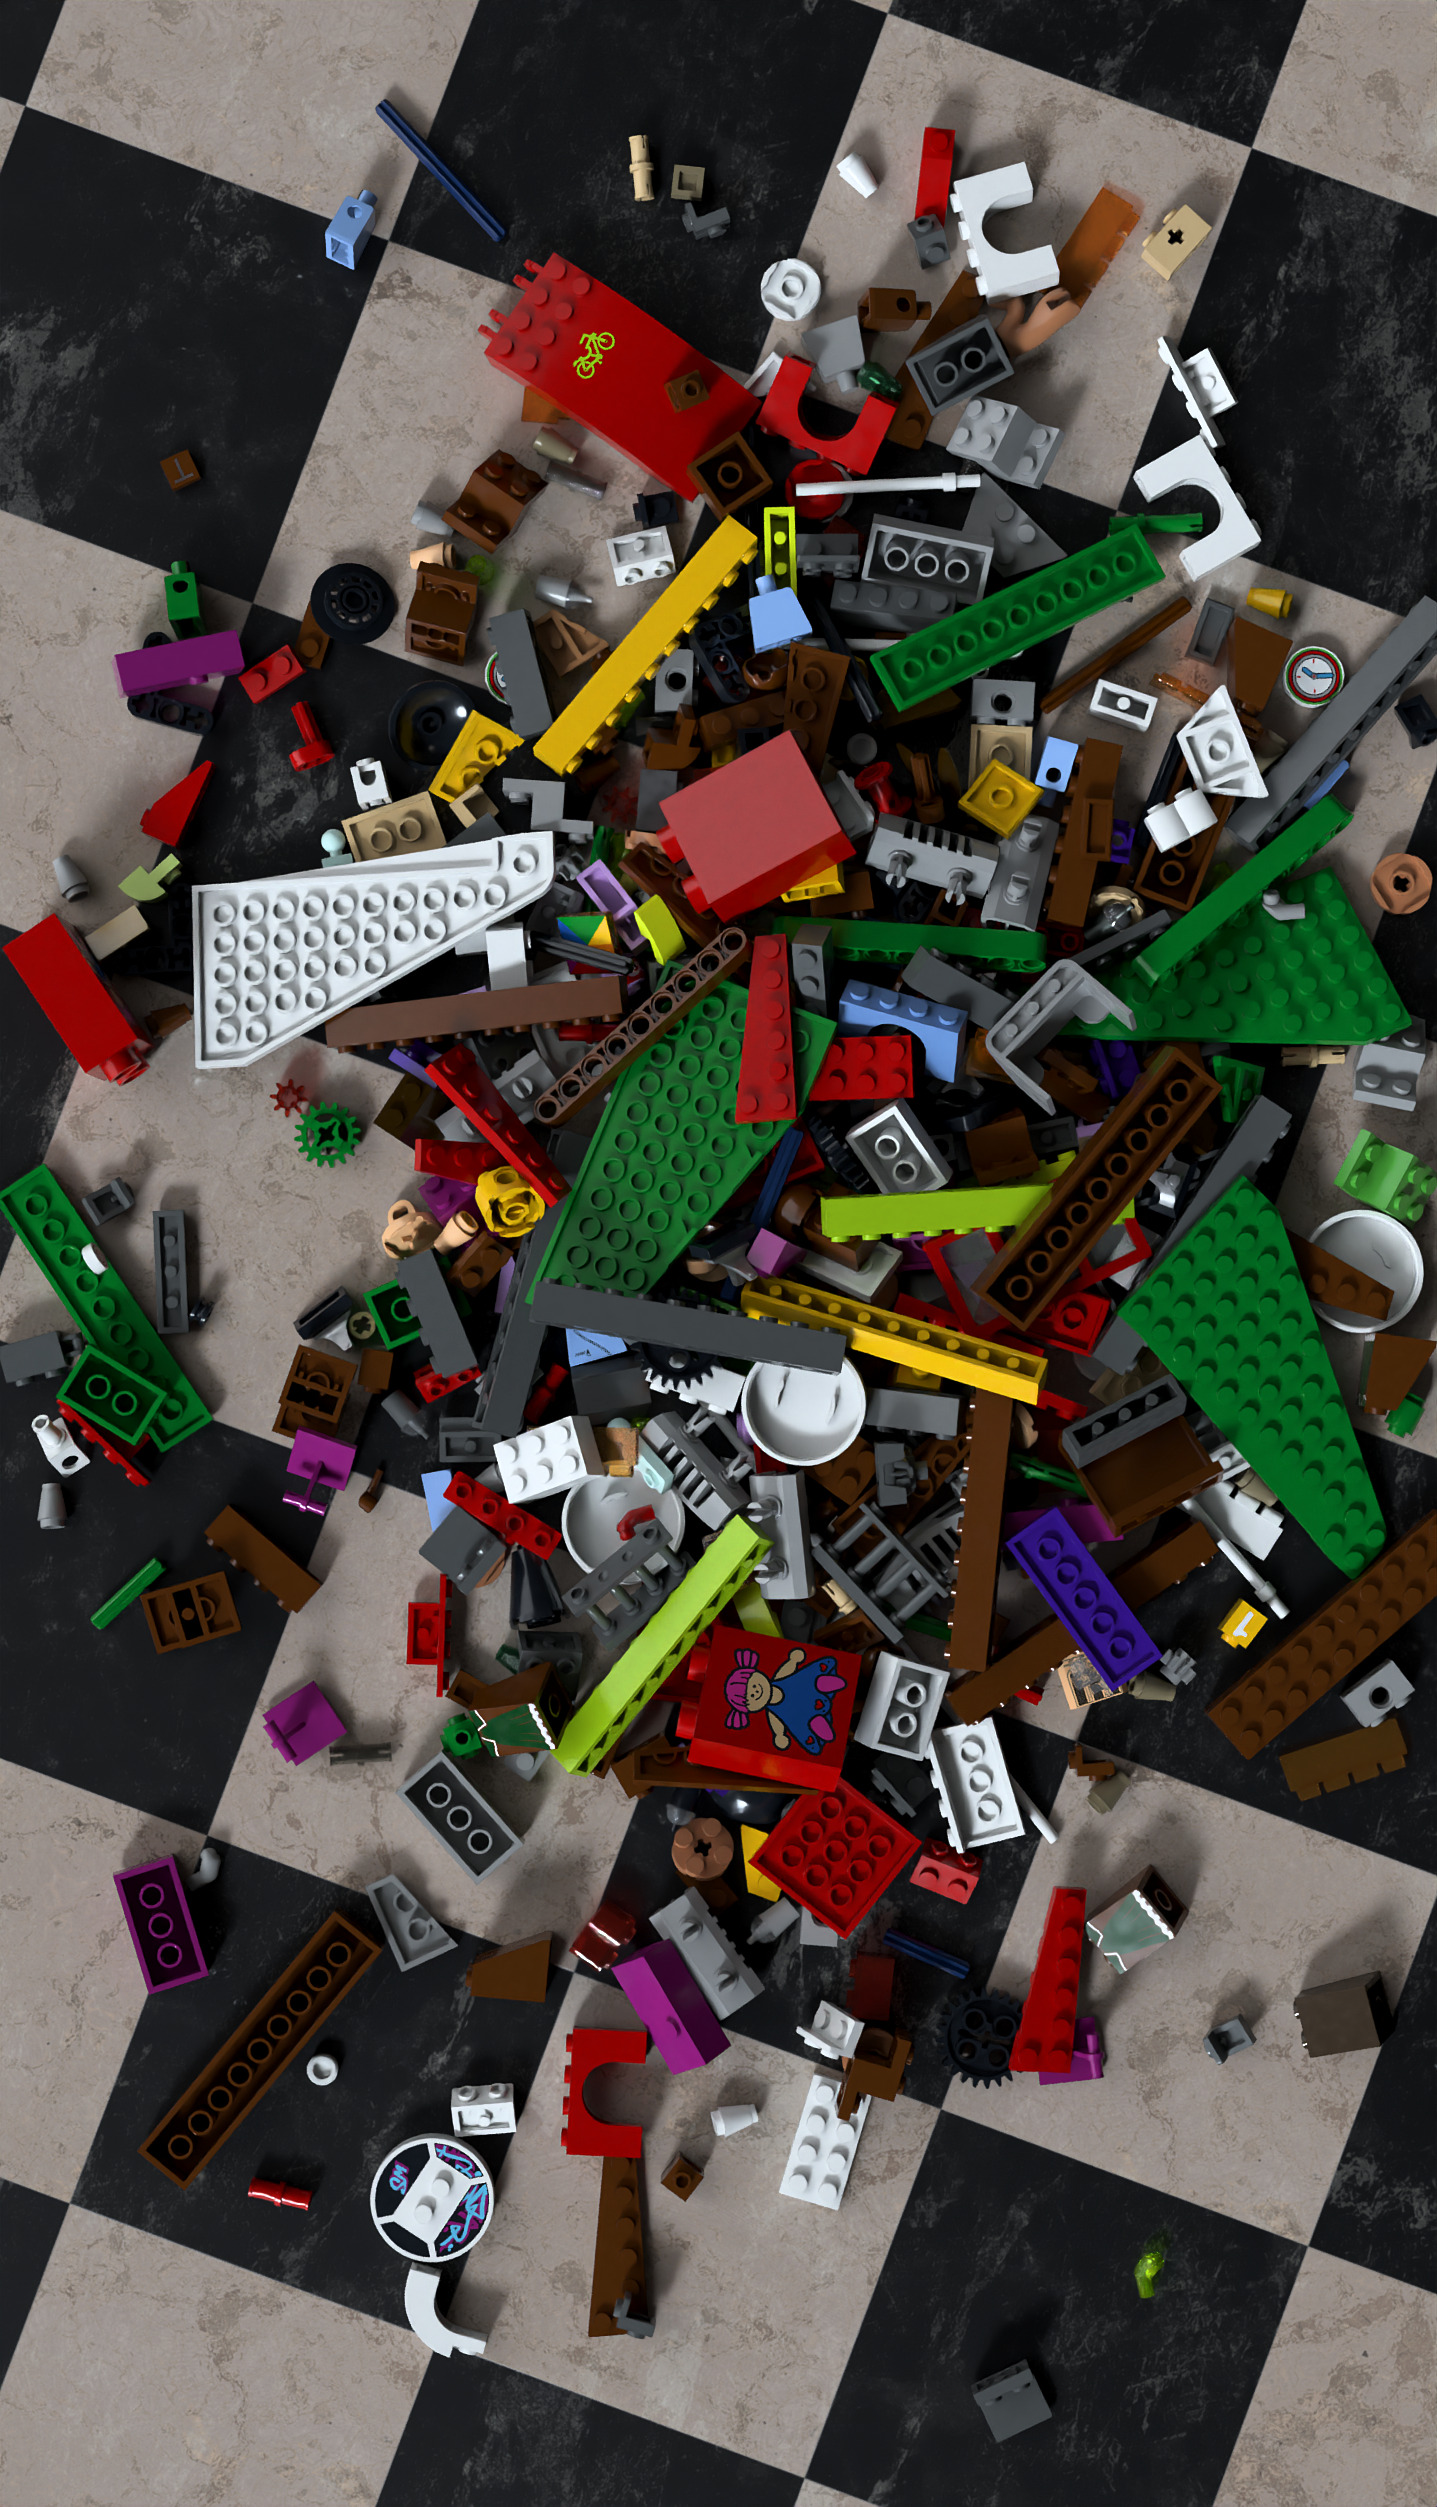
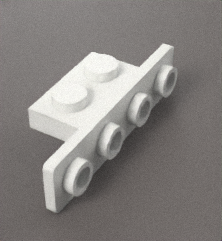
M1169 336L1160 337L1157 339L1160 345L1158 352L1162 360L1166 364H1170L1174 375H1172L1173 382L1179 391L1184 392L1188 400L1186 407L1190 415L1198 419L1202 427L1200 429L1202 439L1204 441L1208 440L1212 448L1225 446L1226 443L1213 417L1237 404L1238 400L1212 349L1206 348L1184 362L1173 339Z

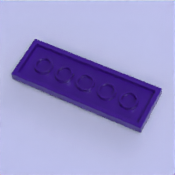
M1056 1505L1004 1540L1112 1692L1163 1657Z

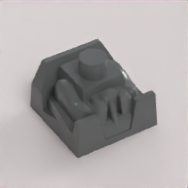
M874 1441L879 1505L889 1506L907 1503V1496L915 1491L916 1480H928L927 1461L915 1462L914 1455H912V1447L906 1446L903 1443L896 1441Z

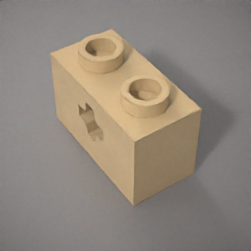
M1186 204L1179 211L1176 208L1172 209L1163 220L1165 224L1163 229L1159 233L1153 231L1142 243L1145 248L1141 258L1167 281L1172 278L1209 237L1212 227ZM1177 236L1180 239L1179 243L1175 242L1171 245L1169 239H1174Z

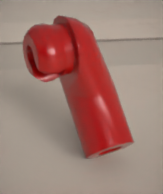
M652 1505L628 1511L616 1526V1531L619 1532L622 1541L630 1540L636 1535L634 1527L637 1524L656 1519Z

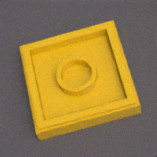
M994 758L960 799L958 808L1008 840L1044 796V790Z

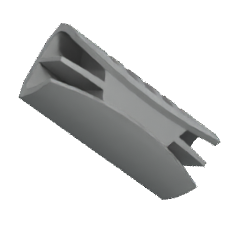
M880 812L879 822L875 826L874 834L871 836L864 865L888 871L886 882L889 886L893 877L897 876V888L904 886L906 877L946 888V901L949 903L953 893H955L956 905H961L964 903L966 895L983 899L998 862L999 847L944 829Z
M1028 814L1008 840L1000 835L998 862L991 879L992 881L988 886V894H986L981 914V926L983 929H992L995 922L998 921L1004 923L1003 930H1008L1010 924L1017 926V931L1035 932L1060 824L1049 818Z
M535 1049L514 1063L515 1067L510 1071L504 1070L500 1078L490 1080L523 1124L536 1117L534 1114L535 1102L557 1082L553 1072L549 1070L544 1063V1059ZM456 1105L434 1120L448 1141L490 1143Z
M700 1407L687 1423L684 1422L676 1411L661 1413L651 1419L639 1436L674 1474L671 1489L703 1522L715 1531L721 1525L725 1527L727 1522L734 1518L736 1514L744 1516L751 1509L747 1507L752 1502L750 1496L738 1482L755 1466L754 1461L743 1465L749 1455L740 1452L734 1461L726 1469L699 1439V1436L715 1421L714 1416L704 1419L709 1411L707 1408Z
M799 1470L794 1474H790L789 1471L780 1473L769 1471L750 1475L749 1484L752 1503L747 1508H754V1511H752L753 1513L748 1518L756 1522L775 1542L773 1547L760 1561V1564L754 1568V1570L761 1571L754 1578L760 1583L761 1597L764 1599H803L814 1596L817 1591L813 1556L810 1553L812 1551L804 1470Z
M957 1497L937 1509L903 1536L935 1571L940 1570L943 1573H946L954 1566L955 1550L961 1547L962 1536L957 1535V1525L959 1517H964L965 1505H961ZM894 1546L866 1574L878 1588L908 1559ZM916 1569L886 1596V1599L898 1612L929 1582ZM934 1595L930 1598L933 1603L938 1607L940 1606L941 1600L939 1597ZM928 1602L922 1606L926 1613L933 1612Z
M692 1886L686 1889L685 1893L676 1900L672 1899L671 1903L665 1908H659L650 1916L649 1920L663 1940L670 1939L702 1996L721 2021L765 1990V1987L752 1968L744 1964L745 1958L742 1954H737L734 1949L736 1945L725 1937L726 1931L724 1928H719L716 1924L718 1922L715 1915L711 1916L707 1911L709 1909L708 1905L697 1889Z

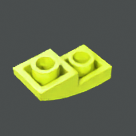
M655 894L634 911L640 933L650 940L657 963L665 966L668 959L674 960L687 949L674 918L660 896Z
M754 1581L740 1587L732 1597L745 1631L784 1639L776 1612L771 1611L768 1599L761 1597L760 1583Z

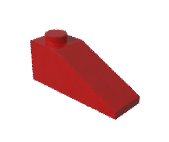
M925 127L914 221L919 217L935 214L944 228L955 130Z
M208 760L205 761L157 800L151 810L147 808L140 822V825L143 826L141 832L148 837L179 850L215 772L216 766L214 763Z

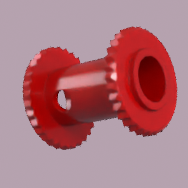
M879 762L869 766L854 780V787L857 790L866 789L877 806L878 810H876L874 822L877 824L880 812L902 817L912 805V799L906 795L900 797L889 780L888 776L893 771V766L889 762Z

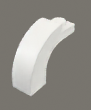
M412 2262L405 2287V2308L409 2322L417 2336L429 2348L449 2358L453 2346L459 2347L458 2350L464 2354L476 2355L477 2352L483 2354L488 2334L452 2324L444 2318L437 2306L436 2291L442 2270Z

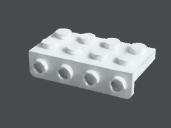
M993 1714L988 1715L985 1720L977 1725L971 1724L967 1727L963 1722L932 1729L924 1756L926 1759H931L934 1770L930 1771L933 1787L940 1790L942 1799L938 1801L942 1817H947L950 1829H947V1835L951 1847L956 1846L957 1852L960 1854L964 1853L968 1848L1025 1835L1026 1829Z

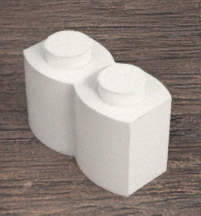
M1191 787L1174 796L1177 800L1174 803L1165 806L1164 802H1161L1147 810L1149 816L1143 821L1161 853L1207 829L1218 821L1200 788L1192 791Z

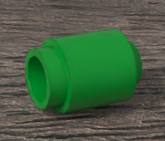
M1408 1392L1396 1411H1389L1384 1421L1389 1425L1387 1430L1401 1438H1404L1405 1434L1412 1436L1425 1411L1423 1406L1426 1401Z

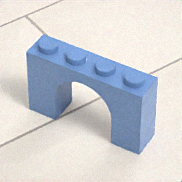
M849 979L839 1002L837 1037L875 1036L876 1026L880 1024L902 1026L916 1034L925 1046L924 1075L954 1083L963 1062L968 1012Z

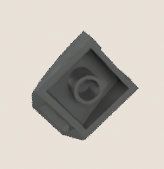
M628 1356L570 1367L578 1416H588L591 1426L609 1423L615 1418L630 1419L645 1416L652 1401L649 1384L645 1380L647 1373H642L640 1370L643 1363L635 1362V1356Z

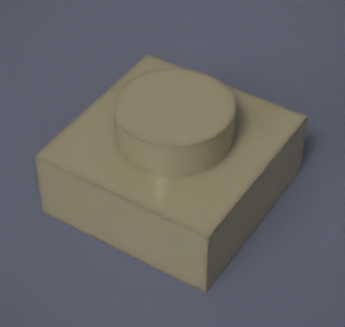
M674 164L671 198L702 201L705 168Z

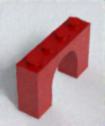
M789 351L783 358L756 420V424L761 425V430L768 435L777 437L779 434L788 438V443L795 448L805 450L807 447L817 452L816 457L828 463L836 461L845 465L843 469L852 475H867L872 468L900 403L872 391L868 395L859 418L851 431L840 436L820 434L808 424L802 409L803 396L817 364Z
M574 2026L573 2034L567 2033L566 2052L572 2053L571 2065H565L564 2083L570 2084L569 2096L563 2097V2115H568V2128L562 2127L561 2146L567 2147L566 2155L641 2158L643 2124L608 2122L596 2117L585 2103L583 2086L588 2074L601 2064L608 2062L645 2064L647 2030Z

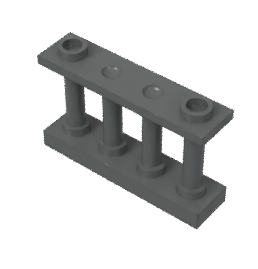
M867 1499L859 1506L865 1513L864 1516L834 1544H827L825 1541H822L810 1553L885 1635L896 1644L908 1632L905 1629V1621L937 1592L943 1598L947 1597L951 1593V1588L949 1587L951 1582L942 1571H935L885 1518L887 1512L878 1502L874 1501L871 1503ZM874 1523L885 1534L886 1538L855 1567L852 1565L848 1567L841 1559L843 1557L842 1552ZM896 1546L908 1560L876 1590L873 1588L869 1590L862 1582L864 1580L863 1575ZM917 1569L929 1583L897 1613L895 1611L891 1613L883 1605L885 1603L884 1598Z
M658 1518L561 1597L576 1618L586 1612L596 1622L591 1629L609 1652L649 1621L654 1614L658 1613L667 1602L670 1593L679 1587L686 1578L687 1572L697 1564L687 1550L678 1556L669 1547L668 1543L674 1538ZM658 1552L668 1563V1566L654 1576L644 1563ZM634 1572L644 1585L629 1595L620 1583ZM610 1592L621 1604L606 1615L595 1603Z

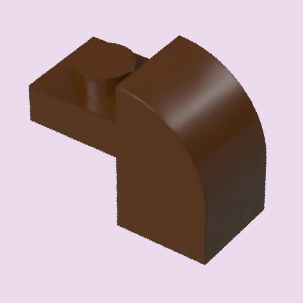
M679 703L672 730L648 728L642 751L646 769L677 771L685 768L696 759L701 750L696 735L699 720L695 717L691 705Z

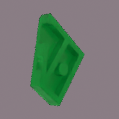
M1213 1056L1212 1061L1216 1082L1223 1087L1218 1093L1222 1119L1224 1122L1237 1124L1254 1096L1260 1095L1265 1067L1222 1056Z

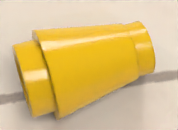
M1251 587L1246 605L1252 606L1278 620L1280 617L1287 619L1294 595L1287 593V590Z

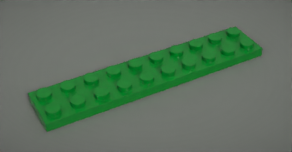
M1134 524L871 655L870 661L900 713L1163 581L1166 575L1138 525Z
M43 1163L1 1191L0 1209L88 1342L97 1345L172 1392L148 1431L160 1451L164 1453L214 1420L215 1418L47 1164ZM91 1242L99 1247L109 1265V1268L100 1274L94 1273L82 1256V1248Z

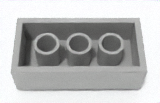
M874 513L860 582L957 593L958 602L974 605L983 599L995 538Z
M444 1748L395 1792L476 1885L480 1884L525 1842L524 1837L449 1752H445Z

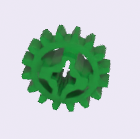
M321 1102L320 1110H317L312 1105L309 1106L311 1114L307 1116L301 1113L300 1115L302 1120L305 1121L304 1124L295 1125V1128L301 1131V1135L295 1137L294 1141L303 1143V1146L298 1149L299 1153L308 1152L309 1154L306 1159L308 1162H312L317 1158V1166L321 1168L325 1161H328L330 1168H335V1160L346 1164L345 1155L355 1156L356 1153L351 1148L353 1145L361 1144L359 1140L355 1139V1134H359L362 1131L360 1128H353V1124L358 1120L357 1117L348 1118L349 1109L347 1107L342 1109L341 1112L338 1111L339 1105L336 1102L332 1104L331 1109L327 1107L326 1102ZM322 1115H335L328 1122H319L316 1119ZM344 1123L348 1129L347 1142L342 1139L341 1128L344 1126ZM333 1127L332 1134L335 1136L334 1140H326L323 1143L324 1136L321 1134V1131L323 1129L330 1130ZM309 1128L314 1131L315 1141L312 1146H310L308 1141ZM335 1147L339 1150L338 1153L333 1155H321L326 1148Z

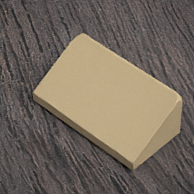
M133 905L84 939L97 961L102 964L113 957L118 950L125 949L152 931L137 906Z

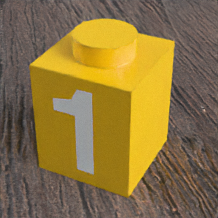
M1239 1598L1217 1628L1224 1632L1220 1638L1232 1647L1236 1648L1240 1644L1242 1647L1247 1648L1268 1619Z

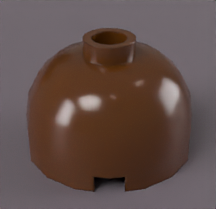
M795 1182L786 1186L780 1193L771 1216V1224L776 1233L792 1244L799 1246L798 1239L804 1240L802 1227L818 1206L819 1201H821L820 1197H824L826 1192L805 1182Z

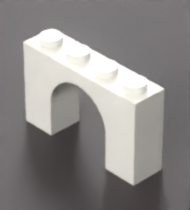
M1025 162L954 182V192L949 195L954 213L959 212L961 222H958L962 240H968L970 249L967 250L968 260L971 268H977L979 277H976L977 289L980 296L985 295L988 305L1059 285L1060 271L1051 244L1023 253L1006 254L994 249L983 235V227L993 215L1000 211L1032 202L1033 187Z
M1200 434L1140 468L1133 476L1148 504L1182 485L1201 486L1208 490L1217 500L1220 508L1218 528L1210 535L1182 550L1179 555L1193 582L1198 581L1257 547L1261 542L1259 536L1262 535L1257 522L1254 519L1249 520L1244 511L1246 504L1238 492L1234 494L1229 485L1231 479L1228 472L1223 466L1219 467L1213 457L1216 456L1214 449L1208 440L1203 441Z

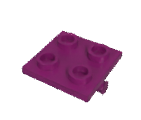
M299 1425L286 1471L311 1481L304 1496L287 1489L282 1502L300 1507L299 1511L305 1512L308 1510L324 1516L328 1504L311 1498L315 1486L319 1482L344 1491L358 1446Z
M314 1680L262 1715L267 1722L263 1728L273 1741L271 1743L274 1749L278 1748L286 1763L292 1760L296 1766L348 1732Z
M1094 2016L1075 2018L1071 2072H1038L1040 2085L1101 2079L1104 2077L1102 2059L1105 2058L1104 2051H1101L1099 2033L1095 2029Z

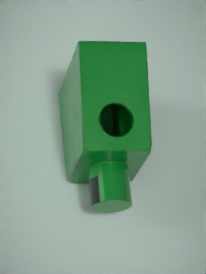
M188 561L173 562L171 564L172 575L164 577L169 622L178 640L206 636L208 631L202 591L196 574L190 572Z

